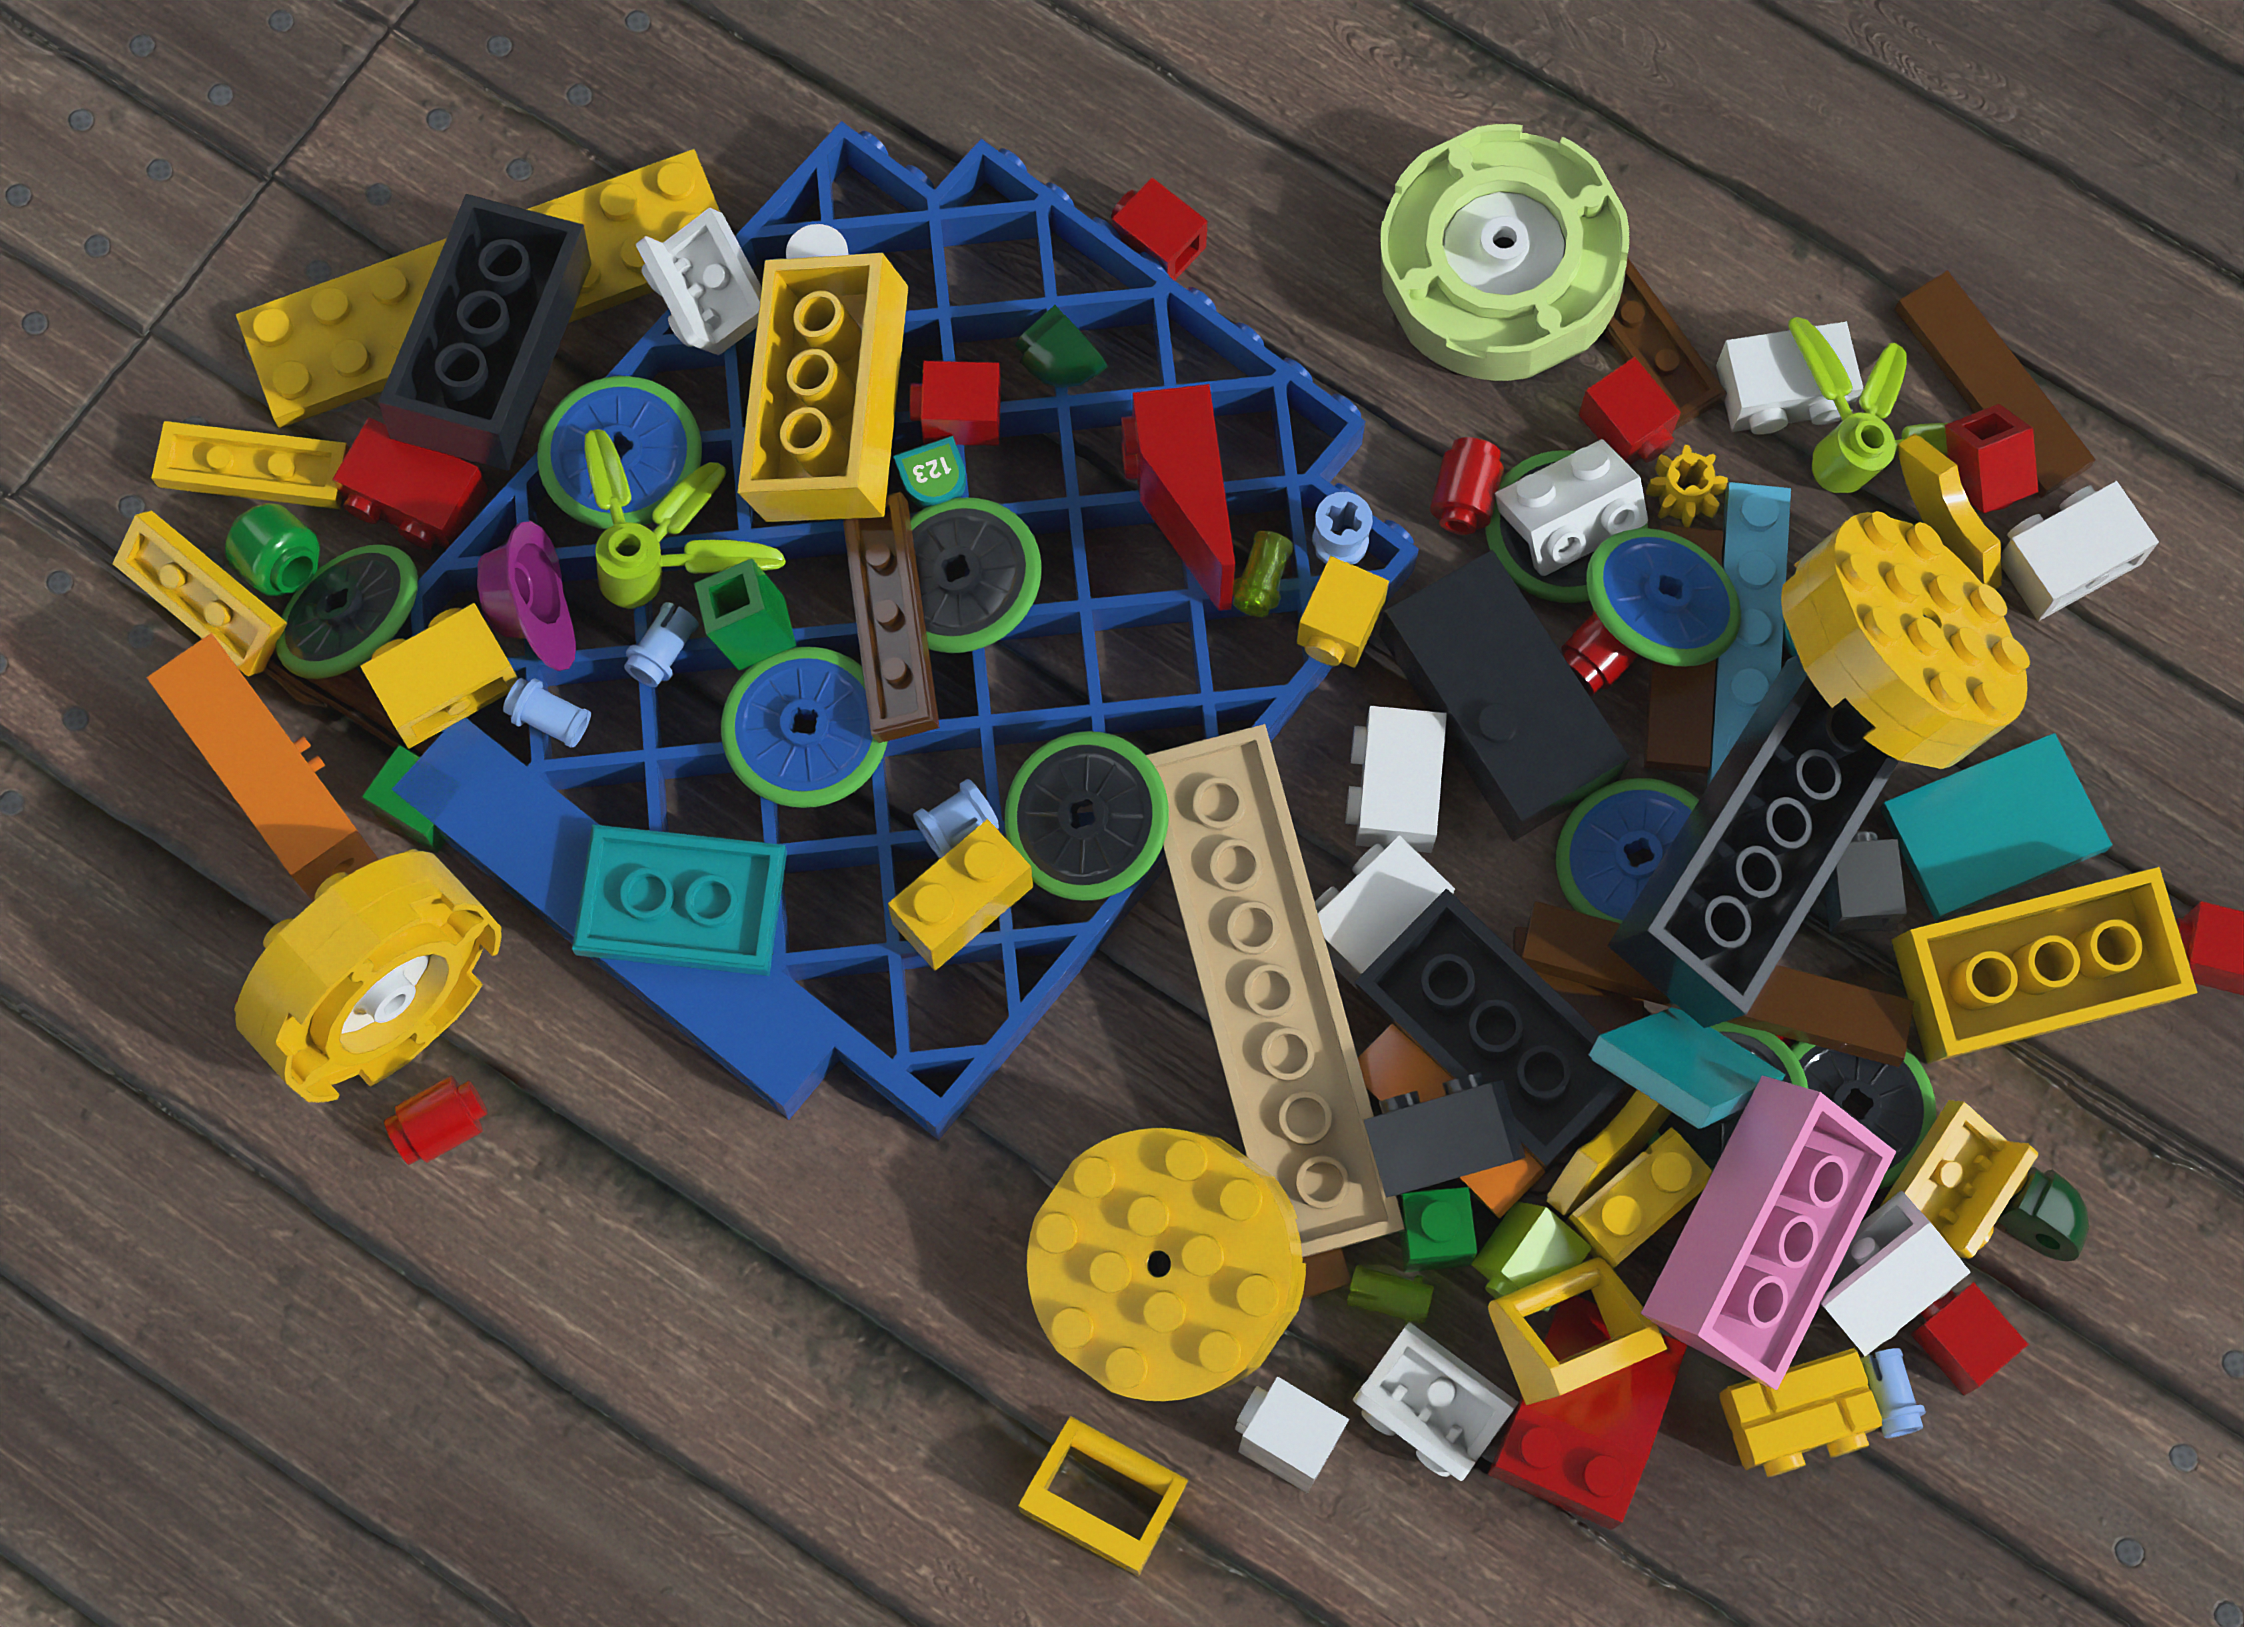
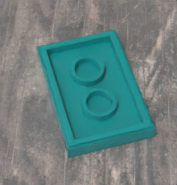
M2055 733L1885 801L1879 808L1894 839H1898V847L1935 922L2104 853L2112 846Z
M592 824L572 950L577 956L769 976L787 856L786 846Z
M1672 1007L1599 1035L1589 1054L1592 1057L1591 1060L1698 1129L1745 1108L1762 1075L1780 1081L1785 1076L1784 1073L1711 1027L1703 1028L1683 1010Z

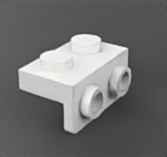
M708 208L663 243L647 236L636 243V247L645 262L642 266V273L652 289L663 296L671 312V315L668 317L669 325L678 339L686 346H695L720 355L757 328L762 287L723 213Z
M1603 439L1581 448L1575 453L1495 492L1498 511L1528 542L1534 568L1541 576H1546L1595 551L1610 536L1619 532L1638 529L1648 522L1640 476Z
M1410 1322L1405 1326L1368 1380L1353 1398V1401L1363 1408L1361 1411L1362 1416L1371 1426L1389 1436L1399 1435L1418 1449L1416 1455L1426 1467L1441 1476L1448 1477L1451 1474L1460 1481L1465 1479L1478 1458L1518 1404L1515 1399Z

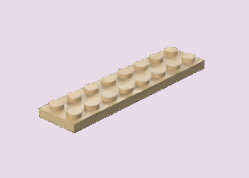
M1263 724L1146 755L1157 769L1168 798L1169 821L1163 849L1246 1157L1273 1175L1291 1201L1298 1217L1295 1221L1301 1240L1302 1258L1404 1231L1405 1227L1396 1195L1388 1198L1385 1196L1364 1124V1119L1374 1117L1266 725Z

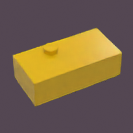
M883 253L765 260L737 493L766 522L884 517L908 285Z
M2160 867L1911 929L1891 939L1908 999L1914 1001L1912 1014L1927 1064L2172 1002L2198 993Z

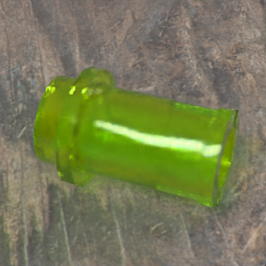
M1259 531L1255 534L1254 544L1241 578L1234 580L1233 584L1234 606L1240 611L1256 617L1267 616L1270 609L1279 605L1281 595L1277 589L1288 557L1293 551V544L1289 539L1270 531Z
M1357 1264L1350 1286L1352 1291L1348 1295L1347 1306H1355L1404 1319V1326L1412 1322L1425 1325L1434 1286L1422 1283L1423 1276L1416 1275L1413 1281L1364 1268L1363 1265Z

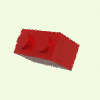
M370 417L366 420L332 479L344 500L343 507L353 516L370 524H376L379 519L399 527L398 533L403 538L428 550L432 548L433 544L447 550L469 526L489 491L477 466L452 455L390 439L386 425Z

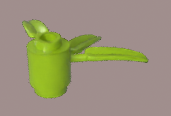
M1794 317L1788 321L1792 336L1822 395L1827 400H1833L1842 418V422L1817 444L1813 452L1812 473L1821 487L1833 493H1851L1859 490L1892 461L1895 452H1898L1897 444L1914 433L1922 437L1942 454L1948 455L1945 425L1948 423L1910 425L1903 429L1902 439L1895 440L1891 429L1882 420L1890 414L1903 382L1907 365V353L1903 347L1896 343H1889L1882 351L1859 398V404L1864 413L1853 414L1845 399V396L1851 393L1853 389L1852 382L1833 348L1820 331L1807 319Z
M595 429L590 430L585 435V456L595 501L599 508L610 510L614 524L601 534L595 550L599 588L602 594L612 603L627 609L638 608L647 604L660 590L662 567L685 566L686 570L693 574L719 573L751 558L762 571L779 569L784 566L785 558L776 548L759 543L735 540H692L685 545V554L661 555L659 542L668 532L678 534L688 525L726 476L725 467L719 463L709 462L684 478L654 509L652 520L658 526L652 532L641 524L625 522L622 507L631 501V493L618 452L606 431Z

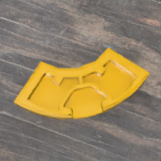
M1915 433L1898 443L1899 459L1905 482L1923 522L1938 534L1943 545L1953 552L1982 584L1989 585L1994 589L2002 586L2000 540L1983 524L1970 505L1961 485L1957 464Z
M1637 1089L1610 1124L1590 1142L1577 1149L1547 1196L1549 1198L1547 1202L1562 1215H1566L1583 1205L1625 1168L1657 1132L1672 1111Z

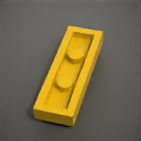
M164 421L151 478L159 488L340 509L342 496L332 479L350 448L344 442Z
M152 510L136 514L112 564L202 639L212 633L237 668L249 677L263 672L287 622Z

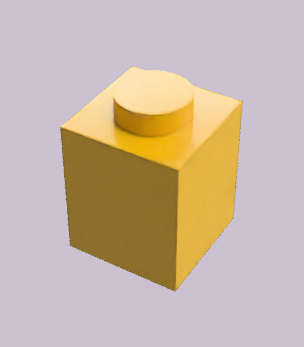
M1330 556L1299 622L1297 644L1304 646L1305 652L1321 663L1330 666H1338L1340 663H1344L1355 668L1385 604L1389 580Z

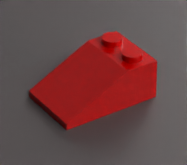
M1210 384L1134 392L1132 416L1121 417L1123 434L1121 448L1125 479H1137L1141 503L1217 609H1231L1235 559Z
M1575 1295L1558 1303L1543 1343L1556 1360L1561 1361L1611 1339L1598 1305ZM1661 1333L1667 1348L1666 1350L1563 1395L1529 1405L1525 1404L1521 1394L1487 1475L1602 1527L1613 1530L1623 1523L1649 1458L1687 1344Z

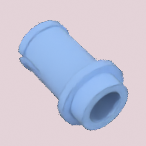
M665 602L662 605L660 613L638 646L631 645L626 651L628 661L624 665L625 670L633 678L649 687H657L660 681H668L673 675L670 668L671 664L692 632H695L699 626L695 617L680 606L677 608L676 613L673 614L675 606L670 602Z
M523 678L518 679L509 691L503 706V712L512 716L511 723L519 727L527 723L564 742L566 746L570 748L575 747L587 729L591 712L581 709L542 689L543 682L536 678L530 682Z
M1886 1349L1875 1352L1876 1358H1873L1872 1355L1860 1358L1868 1379L1869 1389L1872 1390L1882 1418L1883 1426H1881L1884 1438L1899 1437L1921 1430L1923 1424L1920 1416L1924 1415L1926 1411L1923 1405H1916L1903 1362L1902 1349Z

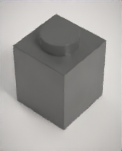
M1872 832L1855 833L1824 885L1829 934L1892 931L1905 917L1907 912L1898 839L1877 840V834Z

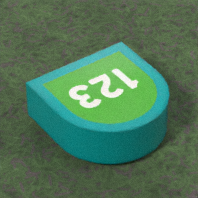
M953 436L893 456L905 493L916 506L925 509L951 499L961 498L966 487L965 467Z

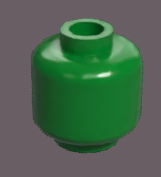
M266 503L252 507L235 519L226 537L225 556L230 567L252 587L266 596H281L301 590L314 578L318 569L320 544L317 536L282 505Z

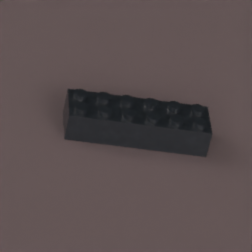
M1799 655L1788 659L1607 945L1703 1028L1748 1013L1899 760L1882 752L1863 738L1875 726L1863 717L1846 698L1833 708L1827 703L1805 672Z

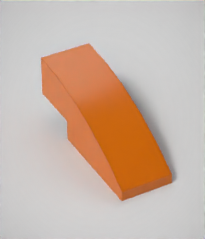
M1391 1024L1358 1057L1368 1097L1379 1107V1101L1413 1091H1418L1421 1103L1444 1097L1446 1095L1442 1083L1454 1080L1394 1024ZM1524 1149L1526 1157L1455 1179L1463 1187H1469V1192L1500 1219L1545 1173V1170Z

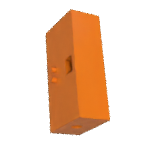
M212 633L146 677L283 866L312 902L315 901V893L319 886L330 876L339 872H345L349 875L379 860L315 772L325 766L318 755L308 762L305 760L301 753L311 746L304 736L294 743L290 740Z

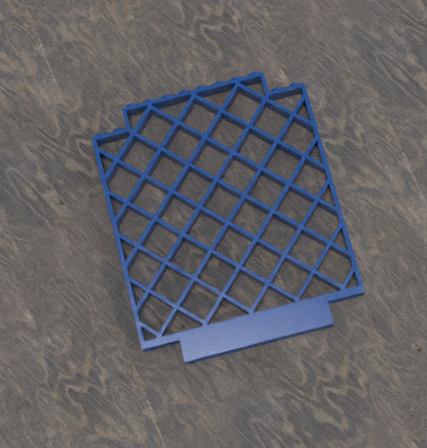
M841 121L735 236L752 270L757 265L765 264V260L787 259L786 248L790 238L799 229L812 224H823L836 229L844 237L849 255L932 248L938 308L906 311L902 348L941 344L943 361L955 362L954 343L1021 337L1026 330L1054 305L1069 318L1079 331L1153 324L1161 386L1068 395L1067 388L1053 386L1054 397L1001 402L999 438L1052 432L1059 433L1065 498L1004 503L1000 505L1008 508L1022 519L1033 535L1069 531L1077 600L1033 604L1023 620L1010 633L998 641L1081 633L1088 705L991 714L985 647L972 651L979 716L939 720L940 728L887 742L883 758L872 774L877 834L781 844L778 804L760 796L764 843L785 845L787 849L784 874L880 864L887 943L790 953L783 877L769 976L596 957L588 958L788 1120H790L840 1061L939 1141L1167 868L1168 864L1162 846L1157 859L1150 869L1127 889L1109 896L1089 922L1013 930L1011 907H1009L999 916L1000 931L979 933L942 965L1003 959L1009 1012L1008 1019L987 1044L912 1052L904 970L931 966L908 941H902L901 933L892 924L888 903L897 896L895 862L939 857L920 830L892 832L885 757L982 747L987 802L998 820L999 832L1007 839L1005 821H1002L995 756V746L1054 740L1067 734L1085 731L1115 734L1201 725L1203 740L1219 736L1217 723L1253 719L1258 720L1252 727L1266 725L1271 743L1334 666L1326 665L1313 659L1305 652V647L1301 646L1304 665L1288 684L1213 692L1205 620L1297 611L1298 623L1300 622L1321 577L1310 575L1302 508H1310L1316 513L1319 504L1331 494L1336 492L1356 494L1346 485L1337 483L1334 486L1330 482L1362 445L1366 421L1361 418L1360 411L1349 399L1337 393L1331 396L1313 383L1310 373L1300 363L1291 358H1284L1282 360L1264 347L1262 338L1251 327L1241 322H1237L1234 325L1219 314L1214 303L1202 291L1194 287L1185 289L1169 277L1165 268L1153 256L1146 252L1138 254L1121 242L1120 235L1108 222L1099 217H1094L1091 220L1075 208L1072 199L1059 186L1050 182L1044 185L1030 175L1024 163L1011 151L1005 148L996 150L983 139H980L935 189L931 180L920 169L913 165H907L904 168L888 156L885 146L874 135L864 130L858 134ZM849 165L911 212L835 219L832 183ZM984 182L1012 201L963 207ZM819 198L821 221L796 223ZM1051 233L1057 234L1130 289L1057 296ZM1037 238L1043 298L950 307L944 247ZM668 309L606 377L632 376L652 380L659 372L725 366L730 429L700 431L702 442L700 467L709 462L721 465L733 464L739 530L664 537L659 542L661 555L685 554L684 547L692 540H735L759 543L776 548L783 554L785 560L847 554L843 520L755 528L754 509L737 493L746 425L742 364L753 363L757 328L722 354L716 355L695 346L688 347L682 343L669 325L668 317L671 315V312ZM1168 318L1183 327L1249 377L1176 385ZM1210 384L1214 416L1271 411L1279 476L1225 481L1224 489L1228 516L1284 510L1293 578L1233 584L1231 609L1218 610L1181 559L1185 589L1091 599L1083 530L1156 522L1141 503L1139 490L1079 496L1072 430L1122 426L1121 417L1132 416L1134 392ZM1288 406L1334 439L1305 474H1297ZM910 411L895 412L891 448L927 445L924 444L921 421H911ZM618 445L616 449L620 460L629 451L626 445ZM957 445L966 475V487L961 498H969L964 445ZM538 451L418 580L417 595L411 612L402 627L390 641L396 639L408 640L428 629L429 623L456 593L478 591L477 565L479 558L483 554L498 548L518 523L532 521L538 525L536 506L548 494L539 473ZM918 512L909 513V514H910V518L913 517V516H914L915 514H917ZM1372 514L1373 523L1368 535L1369 544L1367 551L1387 566L1381 570H1371L1368 572L1389 580L1385 606L1414 572L1419 548L1414 545L1412 536L1402 526L1391 520L1382 522ZM1343 524L1339 530L1343 533L1346 529L1352 528ZM596 544L555 548L559 559L562 582L598 579ZM685 566L662 567V572L686 570ZM968 567L964 570L965 577L970 574ZM652 600L641 607L633 608L635 645L637 646L653 623ZM856 622L792 629L796 647H819L841 653L845 656L861 655ZM1189 622L1197 694L1102 703L1094 631ZM709 637L688 639L670 668L673 674L735 668V666ZM525 638V656L507 657L518 679L523 678L530 682L536 678L543 682L542 689L548 691V686L633 678L624 668L628 661L626 651L631 645L576 650L575 660L571 667L561 671H556L547 666L535 654ZM369 658L368 660H366V661L363 662L362 664L368 662V661L371 660L372 658ZM360 665L357 666L356 669L361 677L369 682ZM639 682L644 750L552 759L551 736L529 725L531 762L525 766L471 721L464 718L435 734L437 740L391 790L429 819L438 831L449 839L448 841L443 838L446 843L573 945L592 824H599L557 790L646 781L649 831L669 833L665 779L732 773L734 771L727 760L722 742L663 748L658 686L649 687ZM1094 812L1077 813L1081 826L1092 825L1096 820ZM1062 953L1024 1000L1020 1002L1016 958ZM889 971L897 1054L891 1059L795 981ZM961 1074L941 1098L918 1080V1078Z

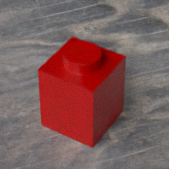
M1153 177L1138 192L1133 189L1128 191L1118 201L1112 211V227L1120 235L1121 242L1138 254L1146 252L1161 263L1169 277L1174 281L1206 248L1208 220Z
M1633 357L1585 391L1578 415L1599 440L1603 439L1630 466L1640 458L1645 463L1651 462L1672 445L1675 440L1672 434L1681 412L1636 357Z
M924 361L923 383H911L910 420L921 421L924 444H930L953 436L956 445L999 446L1001 410L1000 364L991 362Z
M1996 404L1945 425L1948 458L1957 464L1961 485L1969 502L1982 513L2005 509L2012 505L2014 501L2038 492L2032 426L2001 404Z
M2201 901L2183 919H2176L2194 983L2244 996V911Z
M1974 1282L1957 1294L1951 1289L1944 1297L1934 1301L1920 1313L1926 1321L1910 1333L1964 1396L1983 1385L2029 1345Z

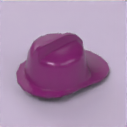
M532 521L520 522L511 531L507 544L493 549L479 558L477 565V587L484 617L494 630L505 637L527 639L535 654L547 666L556 671L566 670L571 667L575 660L576 641L563 593L559 559L551 539L542 527Z

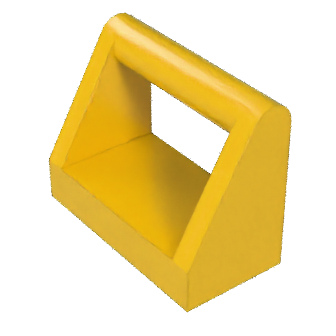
M1602 1257L1593 1258L1494 1299L1488 1305L1491 1320L1526 1405L1563 1395L1667 1349L1657 1324L1641 1314L1644 1307ZM1591 1289L1611 1339L1561 1361H1557L1523 1317Z
M1070 1416L1031 1481L1018 1507L1020 1513L1139 1577L1189 1479ZM1070 1447L1163 1496L1140 1540L1048 1491Z

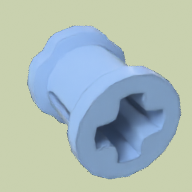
M1336 492L1327 496L1318 506L1315 514V529L1312 535V542L1316 548L1317 557L1325 564H1327L1330 556L1351 565L1356 564L1366 553L1369 544L1368 535L1373 523L1372 511L1367 502L1359 495L1350 492ZM1343 524L1352 528L1346 529L1341 536L1332 532V530L1338 531L1341 529Z
M970 779L960 783V792L927 812L921 808L913 813L920 831L940 859L985 820L988 819L997 829L999 828L998 820L992 808Z

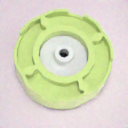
M1518 124L1478 126L1423 152L1408 166L1395 184V194L1391 199L1381 225V281L1383 293L1410 343L1435 363L1456 373L1477 379L1493 381L1527 379L1586 351L1602 334L1613 317L1620 300L1629 249L1627 213L1598 161L1583 148L1564 137H1561L1560 143L1541 136L1522 133L1523 125Z

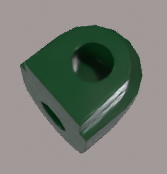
M1056 305L1050 308L1026 330L1015 344L1023 354L1020 363L1032 375L1044 384L1060 388L1081 386L1108 367L1094 346Z
M2031 1167L2028 1170L2026 1183L2017 1194L2011 1197L1997 1219L1999 1223L2006 1227L2008 1233L2033 1250L2049 1258L2066 1262L2074 1261L2079 1257L2089 1230L2087 1207L2080 1193L2053 1169L2043 1173L2036 1167Z

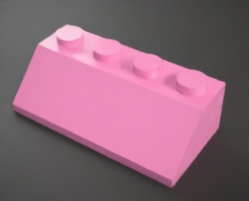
M1762 1075L1641 1314L1681 1342L1755 1381L1777 1390L1896 1151L1821 1092Z

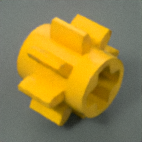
M1684 445L1681 455L1677 456L1673 461L1668 456L1662 454L1659 456L1654 469L1660 477L1650 479L1646 494L1653 497L1659 496L1661 509L1658 517L1660 519L1670 515L1674 518L1682 519L1684 527L1689 528L1694 516L1700 512L1711 518L1715 516L1720 504L1714 495L1722 494L1728 483L1727 477L1715 476L1713 463L1716 455L1710 454L1704 457L1700 454L1692 453L1690 446ZM1688 483L1693 484L1687 487L1686 490L1682 489V487L1686 486Z

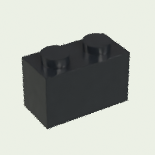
M1481 1072L1442 1083L1446 1095L1444 1097L1421 1103L1418 1091H1413L1379 1101L1382 1114L1364 1119V1124L1386 1198L1515 1162L1526 1157L1503 1080L1484 1085Z

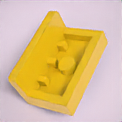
M1948 1100L1880 1206L1884 1205L1902 1190L1932 1223L1956 1255L1961 1258L1970 1259L1989 1241L1993 1234V1225L2011 1197L2017 1194L2026 1183L2028 1170L2037 1158L2038 1152L2028 1143L2007 1141L1965 1102Z

